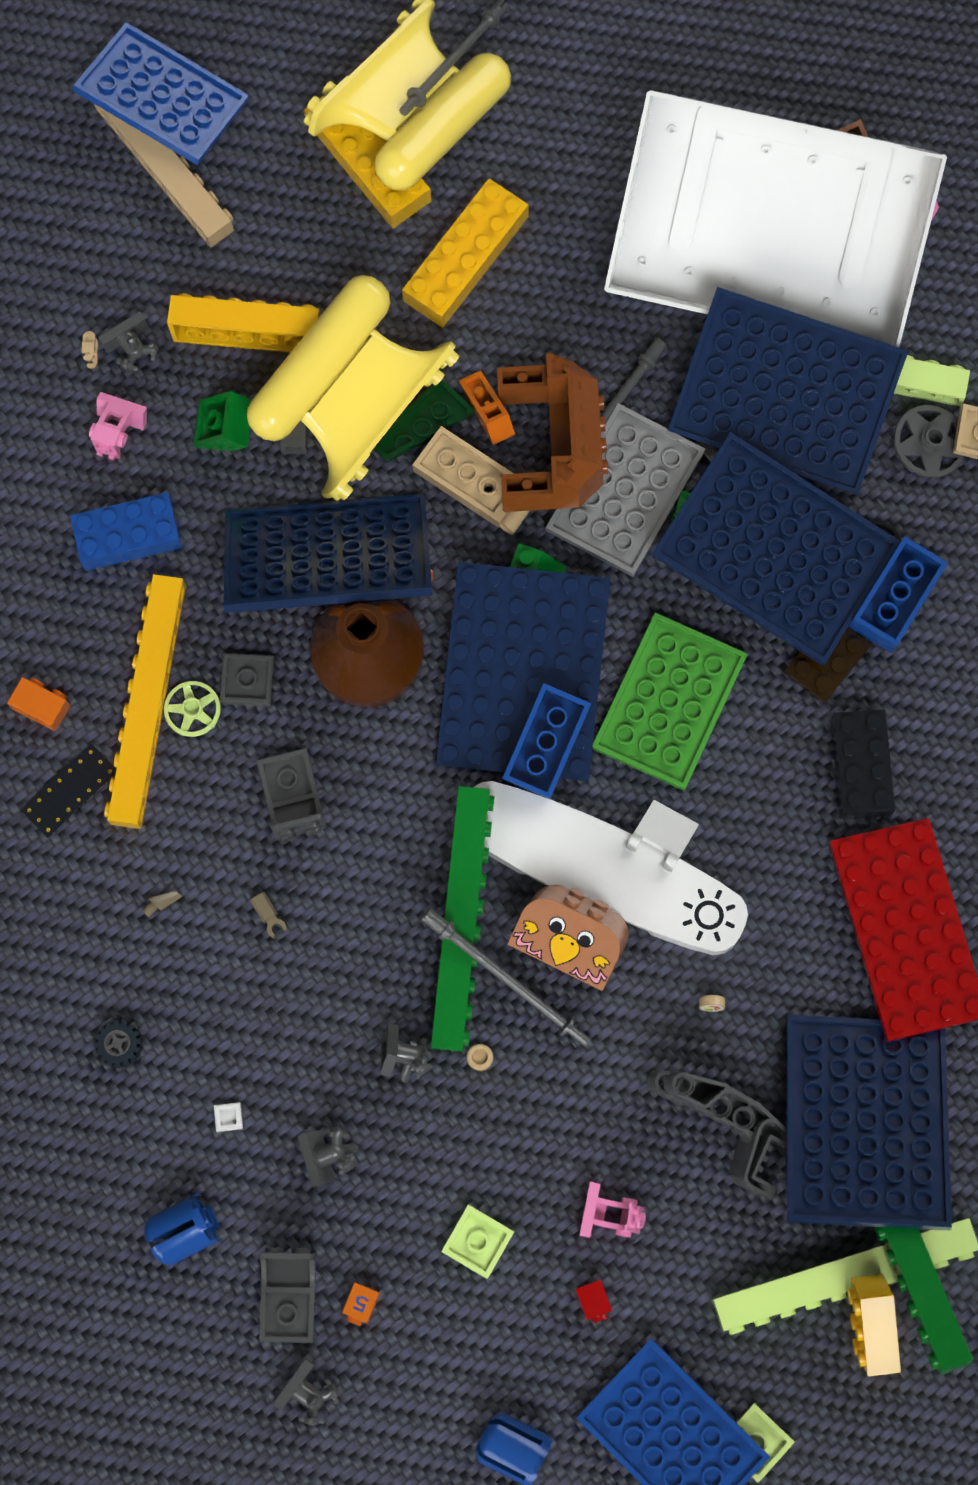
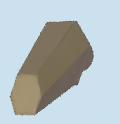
M176 891L148 897L150 902L142 912L150 918L157 909L162 911L183 896Z

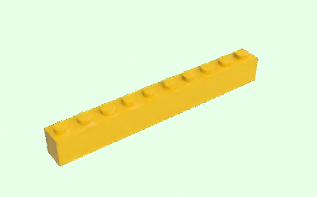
M153 574L152 582L147 584L146 597H149L147 606H143L141 616L144 626L143 630L138 632L137 645H140L138 654L134 655L132 663L135 674L134 679L130 678L128 693L131 695L129 703H125L123 718H126L125 727L120 728L119 742L121 743L120 752H116L114 758V767H117L115 777H111L109 791L112 792L111 802H107L105 806V817H108L107 820L111 825L142 829L186 590L183 578Z

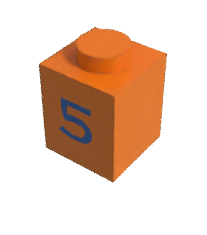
M354 1282L342 1311L343 1314L348 1315L346 1321L361 1326L362 1322L369 1323L381 1293Z

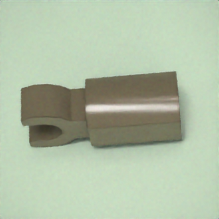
M265 892L258 894L250 900L261 921L268 924L267 932L271 938H276L273 933V928L276 925L281 926L284 932L287 931L284 921L276 918L278 913Z

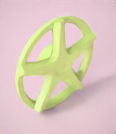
M187 681L177 685L170 691L164 703V716L168 725L181 736L196 737L209 732L216 726L221 713V704L216 692L207 684L199 681ZM190 685L201 686L207 689L210 694L196 699ZM183 688L184 702L182 704H169L173 694ZM215 699L216 713L212 720L203 711V708ZM168 712L184 715L180 729L172 723ZM194 719H198L207 725L202 730L187 732Z

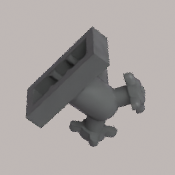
M141 312L136 313L98 337L107 354L119 346L124 349L127 354L124 360L117 358L116 363L129 372H137L139 370L138 367L133 365L137 359L151 354V361H155L159 349L155 338H150L151 342L148 345H143L137 336L149 329L146 319Z
M388 1023L381 1042L380 1075L390 1077L395 1063H403L400 1077L403 1083H408L412 1071L416 1072V1078H420L421 1075L432 1069L433 1065L427 1063V1057L424 1056L425 1054L429 1057L433 1055V1052L429 1050L427 1038L424 1037L418 1042L412 1040L410 1044L400 1042L398 1039L399 1025Z
M340 1127L327 1128L326 1132L329 1133V1137H332L331 1142L325 1144L321 1130L298 1135L312 1187L336 1181L331 1164L339 1163L337 1167L340 1169L338 1172L340 1175L349 1172L356 1165L354 1153L358 1151V1145L356 1143L342 1144V1137L349 1138L346 1129Z
M305 1359L273 1405L283 1411L291 1399L294 1398L308 1408L307 1417L299 1416V1421L305 1422V1424L310 1426L324 1424L326 1419L318 1418V1410L323 1406L324 1401L331 1398L335 1405L339 1404L338 1389L331 1383L330 1379L325 1380L327 1388L321 1391L307 1381V1377L316 1365L309 1359Z

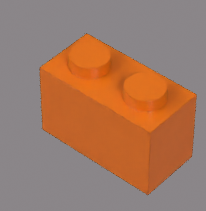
M22 677L7 704L12 710L56 732L71 706L66 700L67 696L56 689H53L52 692L44 689L45 685L35 678H31L29 681Z

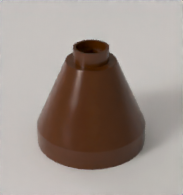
M394 599L331 605L322 614L314 627L310 642V655L318 680L332 696L346 704L357 707H377L398 699L411 688L422 668L424 647L420 628L413 615ZM369 634L365 640L358 639L359 636Z

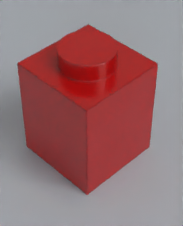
M601 1280L575 1289L586 1320L592 1319L593 1323H597L609 1318L607 1313L612 1311Z

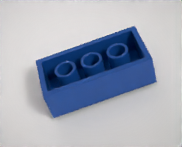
M168 492L70 515L80 563L85 571L183 548L173 502Z
M904 536L848 627L892 653L948 562Z
M543 683L502 779L551 799L591 703Z

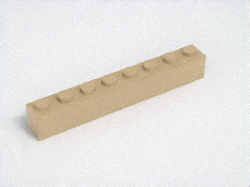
M94 104L95 109L210 248L234 231L232 215L226 208L222 210L219 207V201L211 190L207 192L204 189V182L197 173L192 174L190 172V166L183 156L178 157L171 149Z

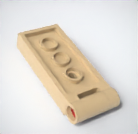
M442 426L412 465L413 472L511 535L515 533L530 512H504L501 474L514 473ZM486 488L493 489L491 492L485 491Z

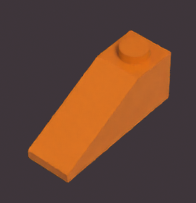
M481 370L459 380L462 390L471 407L475 409V414L493 445L515 435L507 410Z

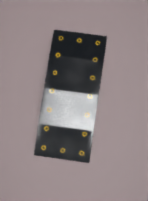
M90 744L51 779L21 811L49 839L72 814L105 785L111 777L116 775L117 769Z

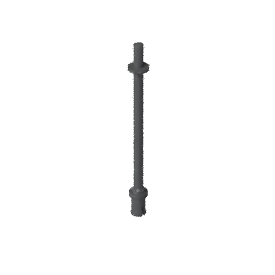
M496 0L490 9L484 10L481 14L482 21L419 88L411 87L407 91L408 100L399 109L402 115H408L414 107L422 108L427 103L426 94L488 28H495L499 24V19L509 10L507 3L500 7L504 0Z
M654 338L645 353L638 356V366L600 415V417L605 416V425L617 404L623 403L644 373L656 367V361L667 349V345L662 340Z
M431 907L423 914L420 921L435 931L439 939H449L557 1024L560 1027L558 1031L560 1036L567 1032L583 1046L590 1042L591 1038L573 1024L575 1021L574 1016H570L567 1019L457 933L451 920L446 921Z

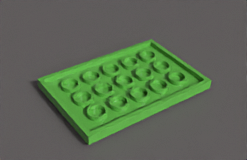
M655 612L596 736L592 750L685 791L748 653Z

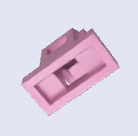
M100 392L97 397V416H100L97 423L92 424L89 431V437L95 447L96 454L98 456L103 454L109 455L108 459L114 460V458L120 459V448H123L127 441L126 429L131 426L144 430L147 424V407ZM113 420L119 422V424L116 426L108 422Z
M590 1182L579 1236L590 1238L593 1225L616 1230L615 1235L631 1238L632 1233L640 1234V1229L645 1224L646 1215L644 1207L637 1205L638 1200L622 1197L621 1202L599 1198L600 1184ZM607 1206L622 1209L620 1224L604 1221Z

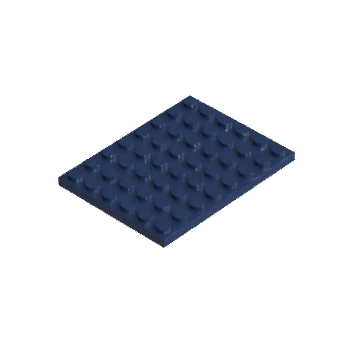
M717 287L668 431L717 448L722 446L731 432L799 476L858 495L909 351Z
M730 432L651 556L823 666L901 541Z
M425 493L225 510L223 599L225 613L337 603L344 604L360 601L369 602L372 600L432 595Z
M458 562L436 765L505 773L541 687L545 683L591 703L560 776V779L589 782L610 578Z
M787 1015L786 1222L951 1230L946 1028L886 1042L880 1019Z

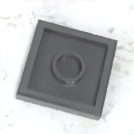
M223 653L220 704L271 707L274 655Z

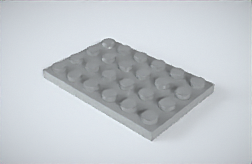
M618 403L605 425L606 431L601 432V438H606L607 453H602V459H607L608 474L603 475L604 485L580 508L556 509L546 526V531L634 577L675 506L680 492L684 490L706 449L676 433L668 431L667 428Z

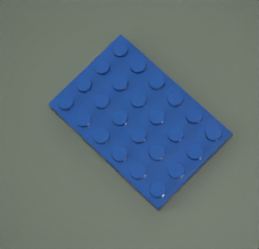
M125 22L73 85L75 93L196 165H199L249 99L248 94Z
M652 1338L576 1417L642 1485H745L770 1458V1455Z

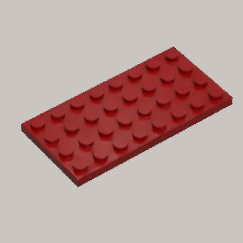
M927 818L831 840L829 846L886 1042L978 1021V978L930 819Z

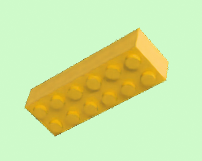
M308 108L304 109L305 117L311 111ZM337 124L326 128L317 135L392 229L432 202L431 189L422 178L407 190H394L385 186L377 177L375 157L387 141L375 133L351 124Z
M489 178L402 289L403 301L443 328L529 217V204Z
M181 293L178 296L171 295L167 324L174 342L291 352L321 315L319 308L307 304L299 307L291 306L284 302L277 304H267L261 300L243 302L237 298L221 300L213 296L199 298Z

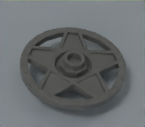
M922 405L906 412L898 421L893 436L894 448L902 464L914 474L926 478H939L954 471L964 458L963 455L953 453L955 440L947 436L951 423L955 430L957 429V418L947 410L934 405ZM928 411L940 415L929 423L918 413ZM906 421L912 436L900 443L901 429ZM920 456L924 470L914 466L906 457ZM942 457L957 458L950 467L939 471Z

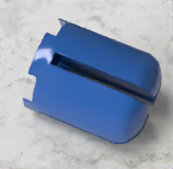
M195 1193L185 1200L150 1217L145 1223L144 1236L147 1243L157 1242L195 1223L194 1226L150 1249L153 1256L162 1264L174 1265L221 1241L222 1238H217L215 1229L219 1228L216 1216L210 1205L204 1207L197 1198L201 1196L200 1193Z
M497 1413L489 1418L475 1447L476 1458L480 1464L521 1485H532L553 1440L547 1434L506 1413Z

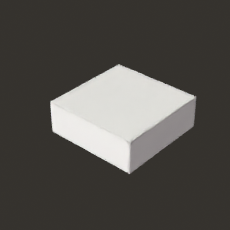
M240 1102L214 1105L216 1132L243 1129Z

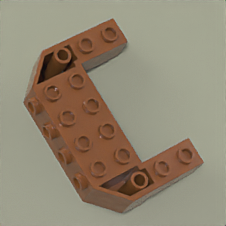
M546 353L547 365L497 368L498 396L503 405L549 402L552 472L501 474L504 512L580 508L604 485L603 475L608 474L607 459H602V453H607L606 438H601V432L606 431L605 416L600 417V410H604V395H599L598 380L572 360L552 353Z

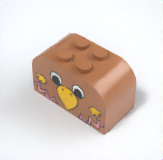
M548 885L541 888L524 908L508 945L603 991L627 944L629 933L627 924L622 916L609 909L605 902L600 900L593 901L585 897L582 891L575 888L569 889L561 885Z

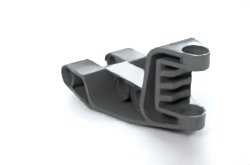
M656 1070L650 1073L647 1084L653 1093L677 1105L687 1106L739 1133L738 1143L729 1172L730 1178L736 1185L763 1198L772 1200L777 1187L760 1179L756 1174L757 1172L762 1173L764 1170L760 1165L761 1162L767 1163L768 1157L765 1156L766 1151L771 1152L773 1149L769 1145L770 1142L786 1149V1127L759 1102L726 1083L685 1072ZM661 1076H665L663 1089L658 1084ZM716 1100H719L721 1107L720 1110L717 1113H715L713 1110V1103ZM739 1111H741L743 1114V1121L740 1124H737L736 1115Z

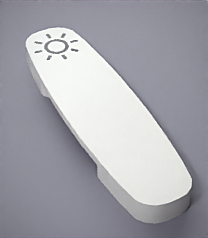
M494 781L481 782L473 787L490 789V795L495 796L494 810L488 811L487 821L492 822L491 837H486L485 847L489 848L490 857L519 874H526L546 886L561 885L569 889H578L585 894V897L593 901L600 900L605 902L609 906L608 908L622 916L626 923L644 929L654 937L710 955H719L731 950L739 940L748 917L747 906L742 897L694 866L679 859L671 874L662 870L668 854L644 841L640 842L635 853L627 851L625 847L632 834L598 818L548 798Z

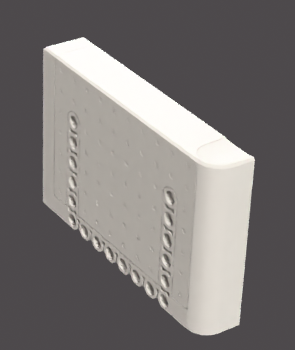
M649 91L645 99L604 289L609 293L708 314L716 289L720 287L900 347L947 157L943 153L663 92Z

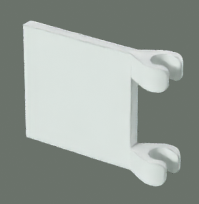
M653 800L636 830L631 835L625 849L635 853L641 841L652 845L668 854L662 870L671 874L699 824Z

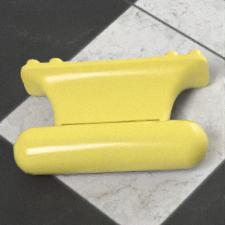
M415 0L411 6V9L414 10L412 14L404 10L397 18V23L400 26L349 76H346L338 85H335L332 81L328 82L322 91L325 95L322 100L314 96L309 101L307 108L311 111L304 119V123L309 126L308 132L313 136H317L326 128L337 124H351L367 129L386 140L387 142L381 147L375 157V169L377 177L383 184L394 190H407L413 187L505 95L511 85V74L509 66L500 56L491 53H480L472 57L460 70L453 65L426 94L427 103L422 108L414 107L406 116L400 113V107L408 100L407 91L411 87L419 88L446 59L438 50L430 34L429 23L435 7L433 0Z
M366 275L355 276L347 282L252 399L247 409L249 426L256 435L265 440H283L300 421L309 428L321 444L328 461V479L321 494L326 499L333 498L336 501L339 499L345 500L352 493L353 488L347 484L349 481L353 482L356 479L360 481L368 473L369 470L363 463L423 386L428 388L431 384L436 386L445 375L439 368L443 369L447 365L451 367L459 358V355L454 351L456 345L451 341L442 343L430 351H416L390 341L375 330L376 326L387 314L390 306V297L388 290L381 281Z

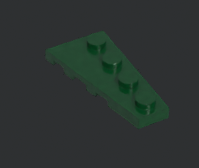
M442 379L436 386L432 384L400 414L373 450L386 463H389L433 438L441 426L449 429L474 415L475 409Z

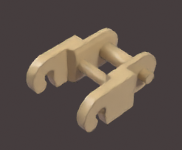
M87 331L83 335L82 353L85 354L83 356L85 361H93L92 364L87 363V367L90 369L98 365V341L92 331Z

